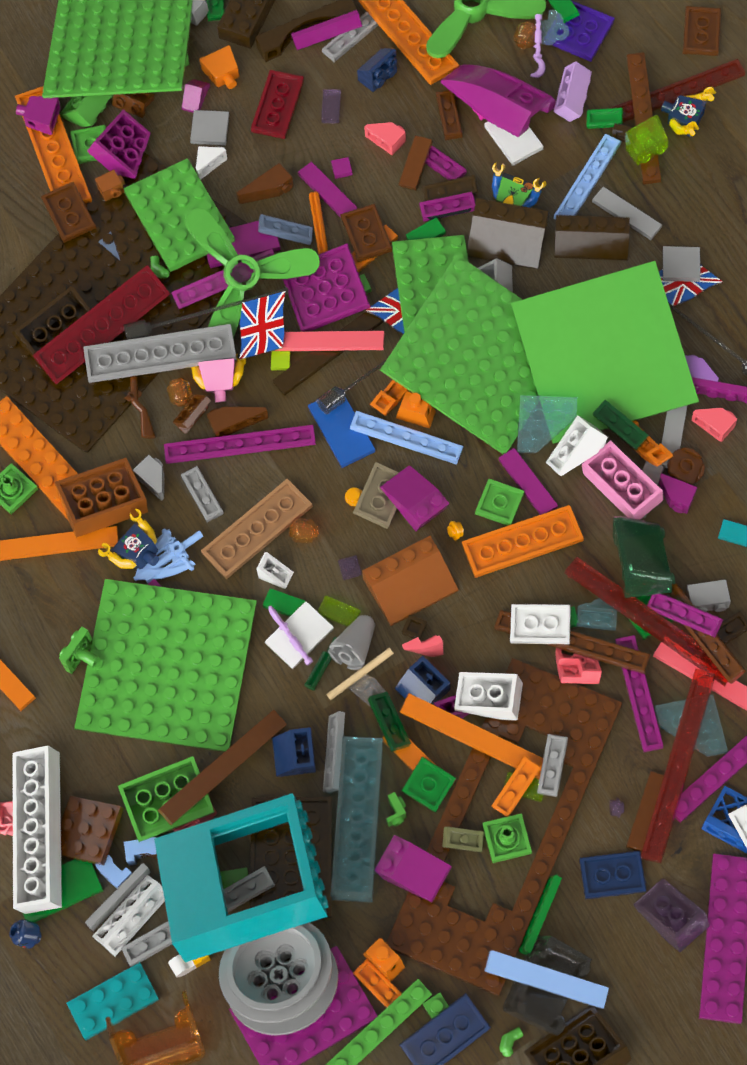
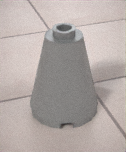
M361 615L353 621L330 644L328 652L332 659L340 665L342 662L347 664L348 669H361L365 664L374 633V620L368 615Z

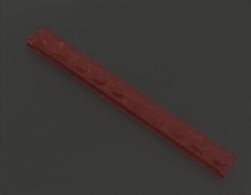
M576 557L567 567L565 574L717 682L726 686L728 681L695 639L580 558Z
M695 669L641 853L642 859L662 863L716 675L713 672Z

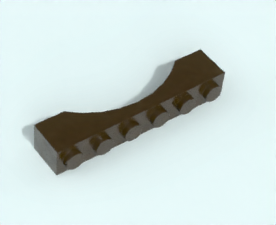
M337 0L315 11H310L299 18H294L283 25H278L272 30L260 33L255 37L256 46L265 62H268L282 55L285 48L293 40L292 33L352 11H358L352 0Z

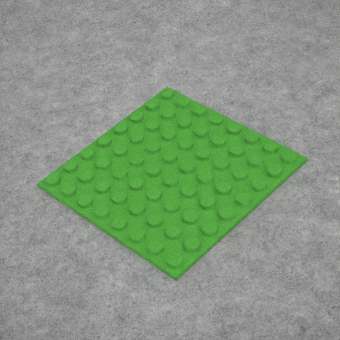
M58 0L42 97L57 98L182 91L193 0Z
M456 254L380 371L412 393H418L422 400L503 455L508 452L540 401L511 303L523 299Z
M655 261L511 303L553 444L561 441L577 415L593 424L600 431L608 429L593 416L594 411L604 400L608 401L631 421L699 402Z
M105 579L90 650L91 653L99 656L100 659L93 668L87 664L74 729L225 752L231 745L257 601Z

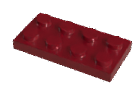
M274 70L269 71L251 126V132L286 139L304 83L303 76Z

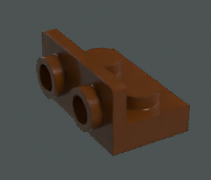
M151 92L113 94L112 105L143 118L145 116V108L154 101L155 94Z
M195 394L174 419L173 423L182 433L187 434L208 409V404L211 400L207 396Z

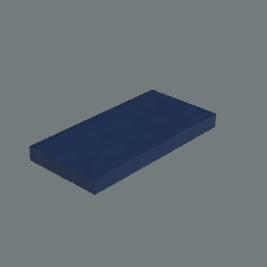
M465 993L402 1041L399 1046L413 1065H444L491 1027Z

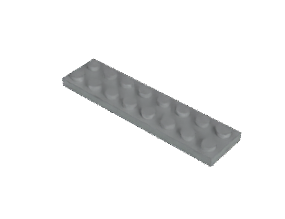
M231 324L83 347L89 383L199 366L198 362L236 360Z

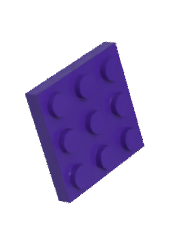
M572 1L579 12V16L563 23L557 15L544 37V42L591 62L612 27L615 18Z

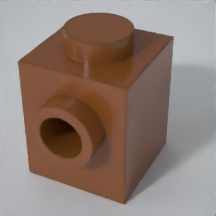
M115 170L95 178L97 188L105 202L124 193L123 185L125 182L121 175L116 174Z

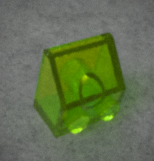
M657 114L626 132V150L636 165L648 162L651 157L664 153L668 148V138Z

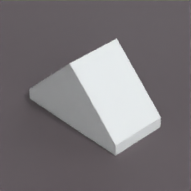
M198 146L196 171L200 180L227 160L224 148Z
M267 552L264 553L257 567L259 579L286 589L294 573Z

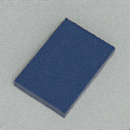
M640 851L579 858L585 899L647 891Z

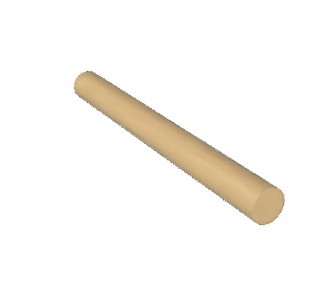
M391 648L386 649L327 693L330 700L334 699L394 653Z

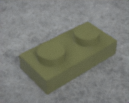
M444 827L442 847L482 852L484 832Z

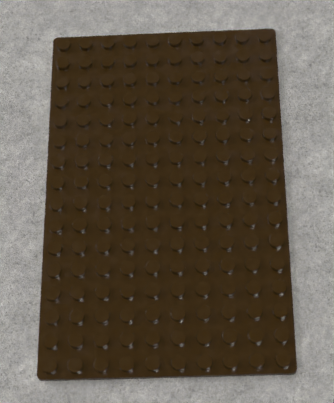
M143 152L136 177L122 176L125 182L123 188L167 167ZM98 191L91 198L92 202L86 204L96 229L63 243L58 233L0 295V390L84 452H89L132 404L131 401L124 399L130 392V377L89 383L86 362H84L55 385L43 368L22 347L12 332L70 286L76 290L88 307L92 309L146 265L151 269L150 258L152 256H158L160 258V265L168 269L125 193L105 202L100 191ZM213 200L229 228L247 224L246 221ZM103 239L105 244H111L114 241L120 260L101 245L99 241ZM207 255L172 272L169 271V277L166 279L158 278L170 295L111 342L199 329L214 313L225 290L181 309H178L171 292L220 272L225 266L210 268ZM160 372L137 375L138 390L142 393Z

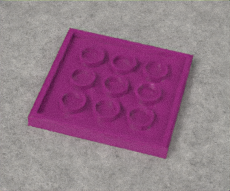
M348 244L319 254V267L311 275L283 279L301 332L315 330L371 307Z

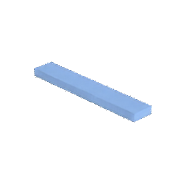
M607 134L603 136L554 214V219H556V215H577L621 145L620 140Z
M356 411L350 425L351 430L456 465L463 449L462 445Z
M490 951L485 972L601 1009L605 1006L608 987L496 951Z

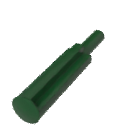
M328 647L327 651L322 652L304 684L306 688L312 691L315 690L332 659L328 652L330 647Z

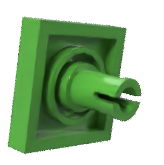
M11 463L0 473V505L12 515L38 490V487Z
M84 627L73 633L69 645L65 646L60 652L59 659L64 669L70 674H73L81 661H84L93 668L100 659L99 656L89 651L92 645V637Z
M522 813L482 823L492 863L532 854Z

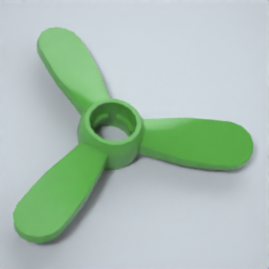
M454 0V12L436 29L427 41V53L433 58L446 57L461 39L468 23L481 21L486 13L507 18L535 19V14H544L546 2L545 0ZM475 1L480 5L468 7L463 2Z
M201 208L193 209L187 214L185 219L187 230L195 240L225 266L223 277L228 287L218 302L208 327L231 324L233 338L241 317L244 291L252 289L259 279L302 277L311 275L319 267L320 260L318 254L309 248L281 252L256 262L248 255L237 254L224 230L208 211ZM238 261L247 264L250 269H253L251 278L245 282L246 285L237 282L230 275Z

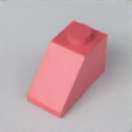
M392 122L367 124L364 127L365 137L392 156L406 142L405 130Z
M723 408L698 409L692 415L694 423L720 442L735 428L737 422L735 415Z

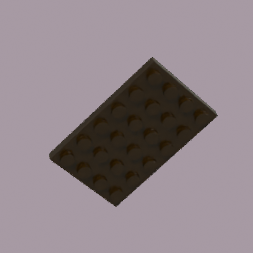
M280 797L252 798V806ZM295 797L296 800L301 801L303 810H306L309 822L306 823L313 835L310 841L316 849L317 855L314 858L320 866L321 872L318 875L322 879L325 890H322L323 896H326L329 905L326 908L327 917L324 918H332V797ZM289 822L251 834L250 874L265 866L275 886L250 900V908L304 891Z

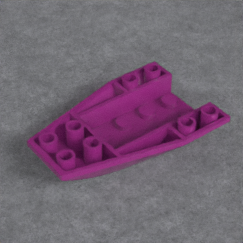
M460 65L441 80V84L488 122L516 137H520L528 130L530 118L540 110L549 113L555 108L556 100L545 92L509 74L484 66Z

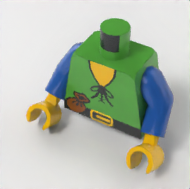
M496 162L493 165L495 173L493 174L492 181L493 197L496 201L529 208L534 206L541 194L540 189L544 188L547 184L546 181L540 186L538 184L540 178L530 183L505 172L502 175L501 172L505 169V165L502 164L501 170H498Z

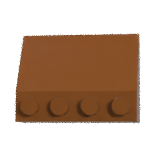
M127 458L55 482L76 538L130 519V514L132 517L139 516L135 509H139L141 515L148 513L146 497Z
M431 536L362 570L363 580L390 626L458 592L451 573Z

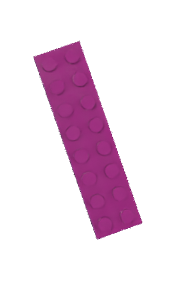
M713 854L699 1018L741 1024L747 962V858Z

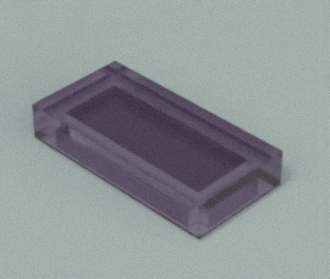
M323 89L322 123H339L341 90Z

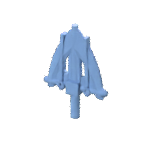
M162 529V535L157 539L156 543L158 548L156 555L162 551L165 552L159 556V561L155 566L147 563L143 569H137L136 575L133 577L134 580H146L147 583H150L153 579L170 577L188 569L193 571L196 564L192 560L189 561V556L185 549L203 537L202 533L198 531L180 543L175 537H171L172 534L169 529ZM172 561L171 564L167 565L166 567H163L164 565Z

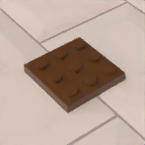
M70 796L61 820V856L104 866L124 808L118 805Z

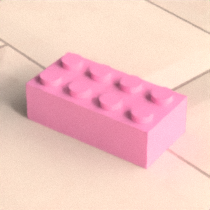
M611 440L597 454L582 463L583 474L634 524L663 501V490Z

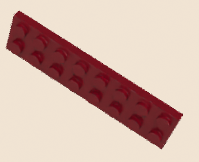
M146 265L32 356L56 385L85 362L83 347L111 342L170 295V293L150 267Z

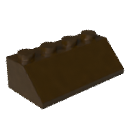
M556 215L554 258L628 260L630 218Z

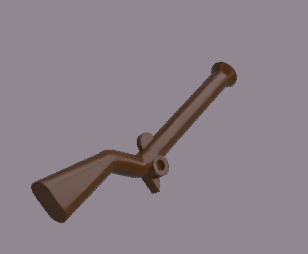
M131 376L130 392L124 399L131 401L132 405L140 412L141 437L155 439L156 436L148 411L138 401L142 393L138 390L137 376Z

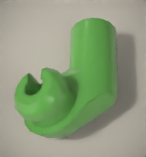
M152 256L150 258L151 270L158 278H168L169 270L160 265V258L158 256Z
M519 1027L502 1036L499 1048L503 1056H511L514 1052L512 1049L513 1042L523 1037Z

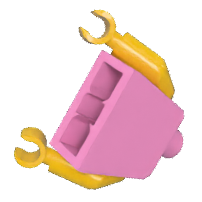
M236 354V360L224 359L198 362L199 366L191 367L193 379L201 389L206 390V392H214L215 402H226L225 391L233 390V387L238 385L243 375L246 358L239 360L238 354Z

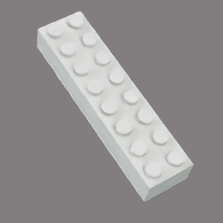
M50 746L13 753V909L24 914L62 907L60 752Z

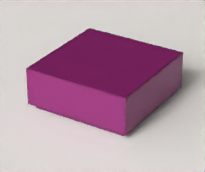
M348 157L331 161L335 179L352 175Z

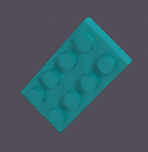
M139 962L67 1002V1005L86 1041L155 1003L159 998Z

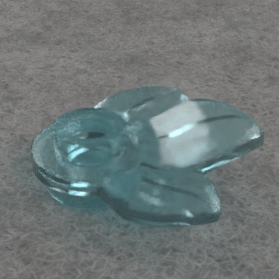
M549 10L548 20L541 21L540 30L542 31V44L552 45L557 40H565L569 35V28L564 24L563 16L557 11ZM559 30L564 31L562 35H558L557 32Z

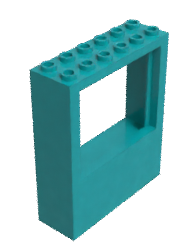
M293 793L154 839L171 940L185 963L327 917L326 908L329 905L326 896H323L322 890H325L322 879L318 875L321 872L320 866L314 858L317 855L316 849L310 841L313 835L306 823L309 822L306 810H303L301 801L296 800ZM289 822L304 891L228 915L215 846Z

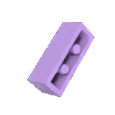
M574 62L564 68L554 108L556 114L569 122L581 117L583 114V106L587 98V90L592 73L578 62Z

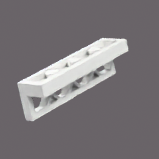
M147 875L92 937L113 956H116L122 950L121 948L131 940L164 903L162 886ZM108 931V933L103 937V939H101L104 933Z

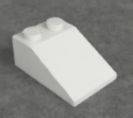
M577 415L546 463L562 476L597 454L605 446L608 437L593 424Z
M460 672L454 710L494 719L518 720L523 683L517 674Z

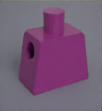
M31 96L27 106L17 105L16 114L23 116L27 127L52 135L61 105L58 97L43 98L42 96Z

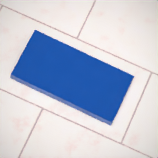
M341 389L308 405L312 416L342 468L375 452V448L366 434L350 429L355 413Z

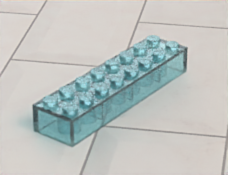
M343 736L331 885L332 900L373 902L383 760V739Z

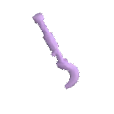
M535 14L536 44L534 48H536V54L533 55V58L538 62L539 68L537 72L531 74V77L539 78L545 73L546 66L540 54L542 14Z
M269 606V612L280 626L279 629L283 630L289 637L290 643L296 651H299L305 660V664H311L313 662L312 658L308 657L296 636L292 635L287 627V622L284 623L277 611L272 606Z

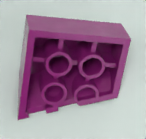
M123 109L98 136L87 152L109 171L115 170L117 175L135 178L151 133Z

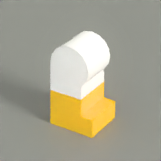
M179 954L172 958L168 964L178 978L211 959L207 955L185 963Z

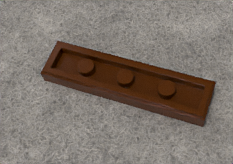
M650 772L626 846L627 848L646 854L670 777Z

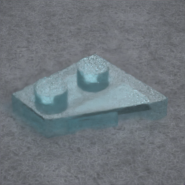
M612 594L611 597L603 600L600 598L592 603L578 606L576 627L615 631L617 622V594Z

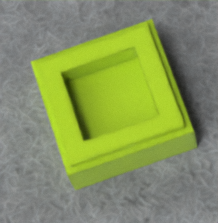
M272 351L271 370H287L290 368V351Z

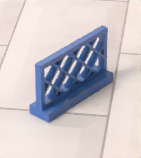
M724 786L707 816L702 830L747 854V847L737 829L734 828L727 810L734 807L739 809L741 806L747 805V797ZM725 793L732 796L735 803L725 805L723 799ZM723 810L726 819L719 820L713 817L715 812Z

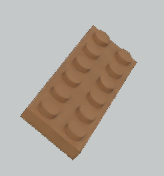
M286 479L204 547L201 553L227 580L296 522L298 518L309 511L313 505Z

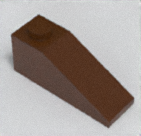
M278 163L237 192L238 202L244 204L279 197L292 189L293 178Z
M222 407L211 410L207 414V418L215 437L231 435L268 419L266 407Z

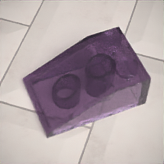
M665 879L659 881L633 904L654 929L679 952L684 950L710 926L706 913Z

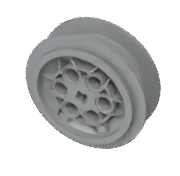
M306 923L226 949L220 962L219 983L222 993L233 1013L245 1026L262 1034L286 1035L308 1027L324 1014L336 993L338 968L323 934L313 924ZM291 958L290 961L284 962L286 959ZM305 971L302 975H297L299 972ZM264 982L262 986L257 987L259 983ZM298 990L295 994H290L292 991ZM273 996H277L276 999L270 1000Z

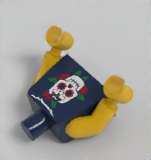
M707 87L704 92L699 94L678 96L674 104L664 101L661 111L669 114L668 125L677 135L685 134L692 138L695 135V131L699 130L698 125L705 113L706 100L713 101L714 96L712 94L716 92L712 87Z
M135 509L139 517L134 518L130 514V519L135 522L137 521L139 524H134L111 551L107 543H102L107 552L98 550L100 556H108V559L121 569H143L147 563L155 566L159 561V556L156 555L158 548L156 547L157 539L155 532L148 522L141 518L139 509Z

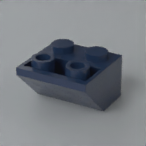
M381 48L357 70L358 81L372 92L377 88H381L389 77H393L397 72L396 50L394 48Z
M424 656L407 670L395 687V690L404 699L410 693L432 705L451 690L450 682Z
M311 728L289 730L272 738L276 777L316 772Z

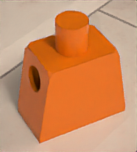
M229 45L200 58L202 71L217 87L225 84L228 89L236 87L237 82L235 79L239 78V72Z
M407 391L403 397L396 419L430 429L436 411L433 406L422 400L418 393Z
M381 938L363 954L390 982L405 968L401 958Z

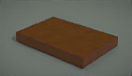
M686 6L683 54L718 56L721 8Z
M74 182L41 196L63 243L96 229V225Z
M375 204L340 214L358 262L392 252L390 241Z

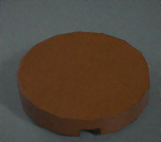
M687 447L677 449L672 453L673 457L668 459L667 462L670 476L690 485L698 482L705 471V464L701 460V455L694 449Z

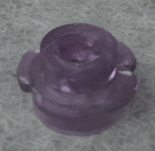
M619 798L610 800L611 816L619 818L621 814H624L623 801L620 802Z

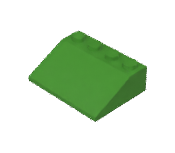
M193 756L118 786L139 842L215 812L208 794L173 825H170L158 812L161 806L200 774Z

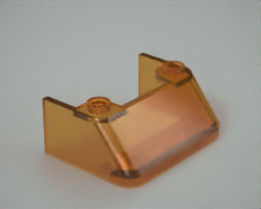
M182 991L185 1008L177 1011L174 1015L175 1026L136 1039L131 1030L123 1029L115 1032L110 1017L105 1018L109 1040L119 1065H188L204 1057V1045L186 991Z

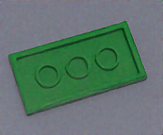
M74 859L61 865L62 907L24 914L25 919L37 922L103 892L93 864Z

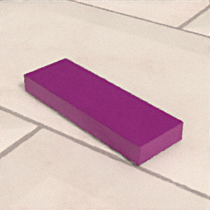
M431 146L426 165L447 180L462 178L467 173L464 167L434 146Z

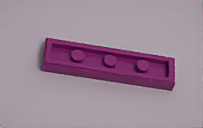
M355 10L291 35L296 49L299 50L362 27L358 11Z
M312 162L298 171V176L314 192H318L319 197L340 218V214L358 209Z
M515 448L499 457V462L518 487L524 490V495L540 515L558 508L557 503Z
M657 591L653 592L646 609L714 638L723 622V619Z

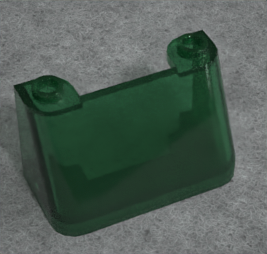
M623 516L613 517V541L618 549L625 598L672 592L675 576L674 573H670L663 541L665 530L664 527H660L659 523Z

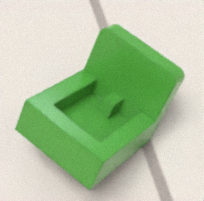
M393 792L388 795V801L395 812L394 815L386 819L389 827L402 824L406 818L404 810L406 805L402 797H397L396 793Z

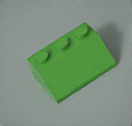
M113 94L71 97L59 115L61 118L80 127L92 126L96 123L99 113L105 110L106 103L113 97Z

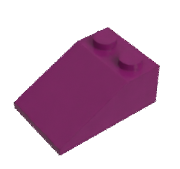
M410 465L380 487L415 531H418L438 516L449 505V502L441 492Z
M394 835L374 871L382 879L427 901L433 902L452 867L416 845Z

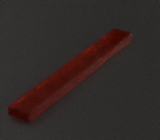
M735 59L650 92L652 111L662 108L664 101L672 104L675 103L680 95L699 94L704 92L707 87L714 88L745 76V71L739 60ZM632 99L611 107L623 108V122L634 119Z

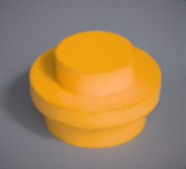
M350 488L345 494L346 502L351 506H356L362 490Z
M455 521L449 523L447 527L449 536L454 540H458L464 533L461 523Z

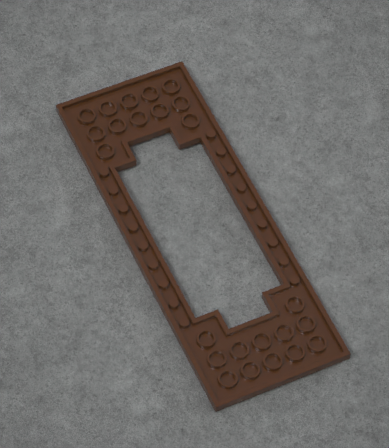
M512 658L505 674H517L523 683L518 720L486 717L481 728L515 744H519L525 728L546 736L551 734L568 737L564 764L573 767L514 908L510 911L493 903L486 921H482L448 906L455 887L443 882L433 902L408 892L386 942L393 951L496 996L500 995L507 978L485 972L489 953L492 950L514 958L516 957L622 706V702L578 684L561 683L558 676ZM472 748L426 851L444 862L451 849L442 847L444 827H461L491 756Z

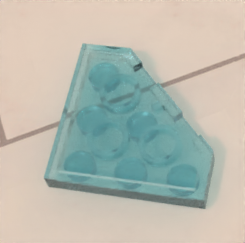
M520 395L517 452L537 453L577 417L578 399L576 397Z
M713 694L656 705L654 707L660 728L705 756L709 757L728 752Z

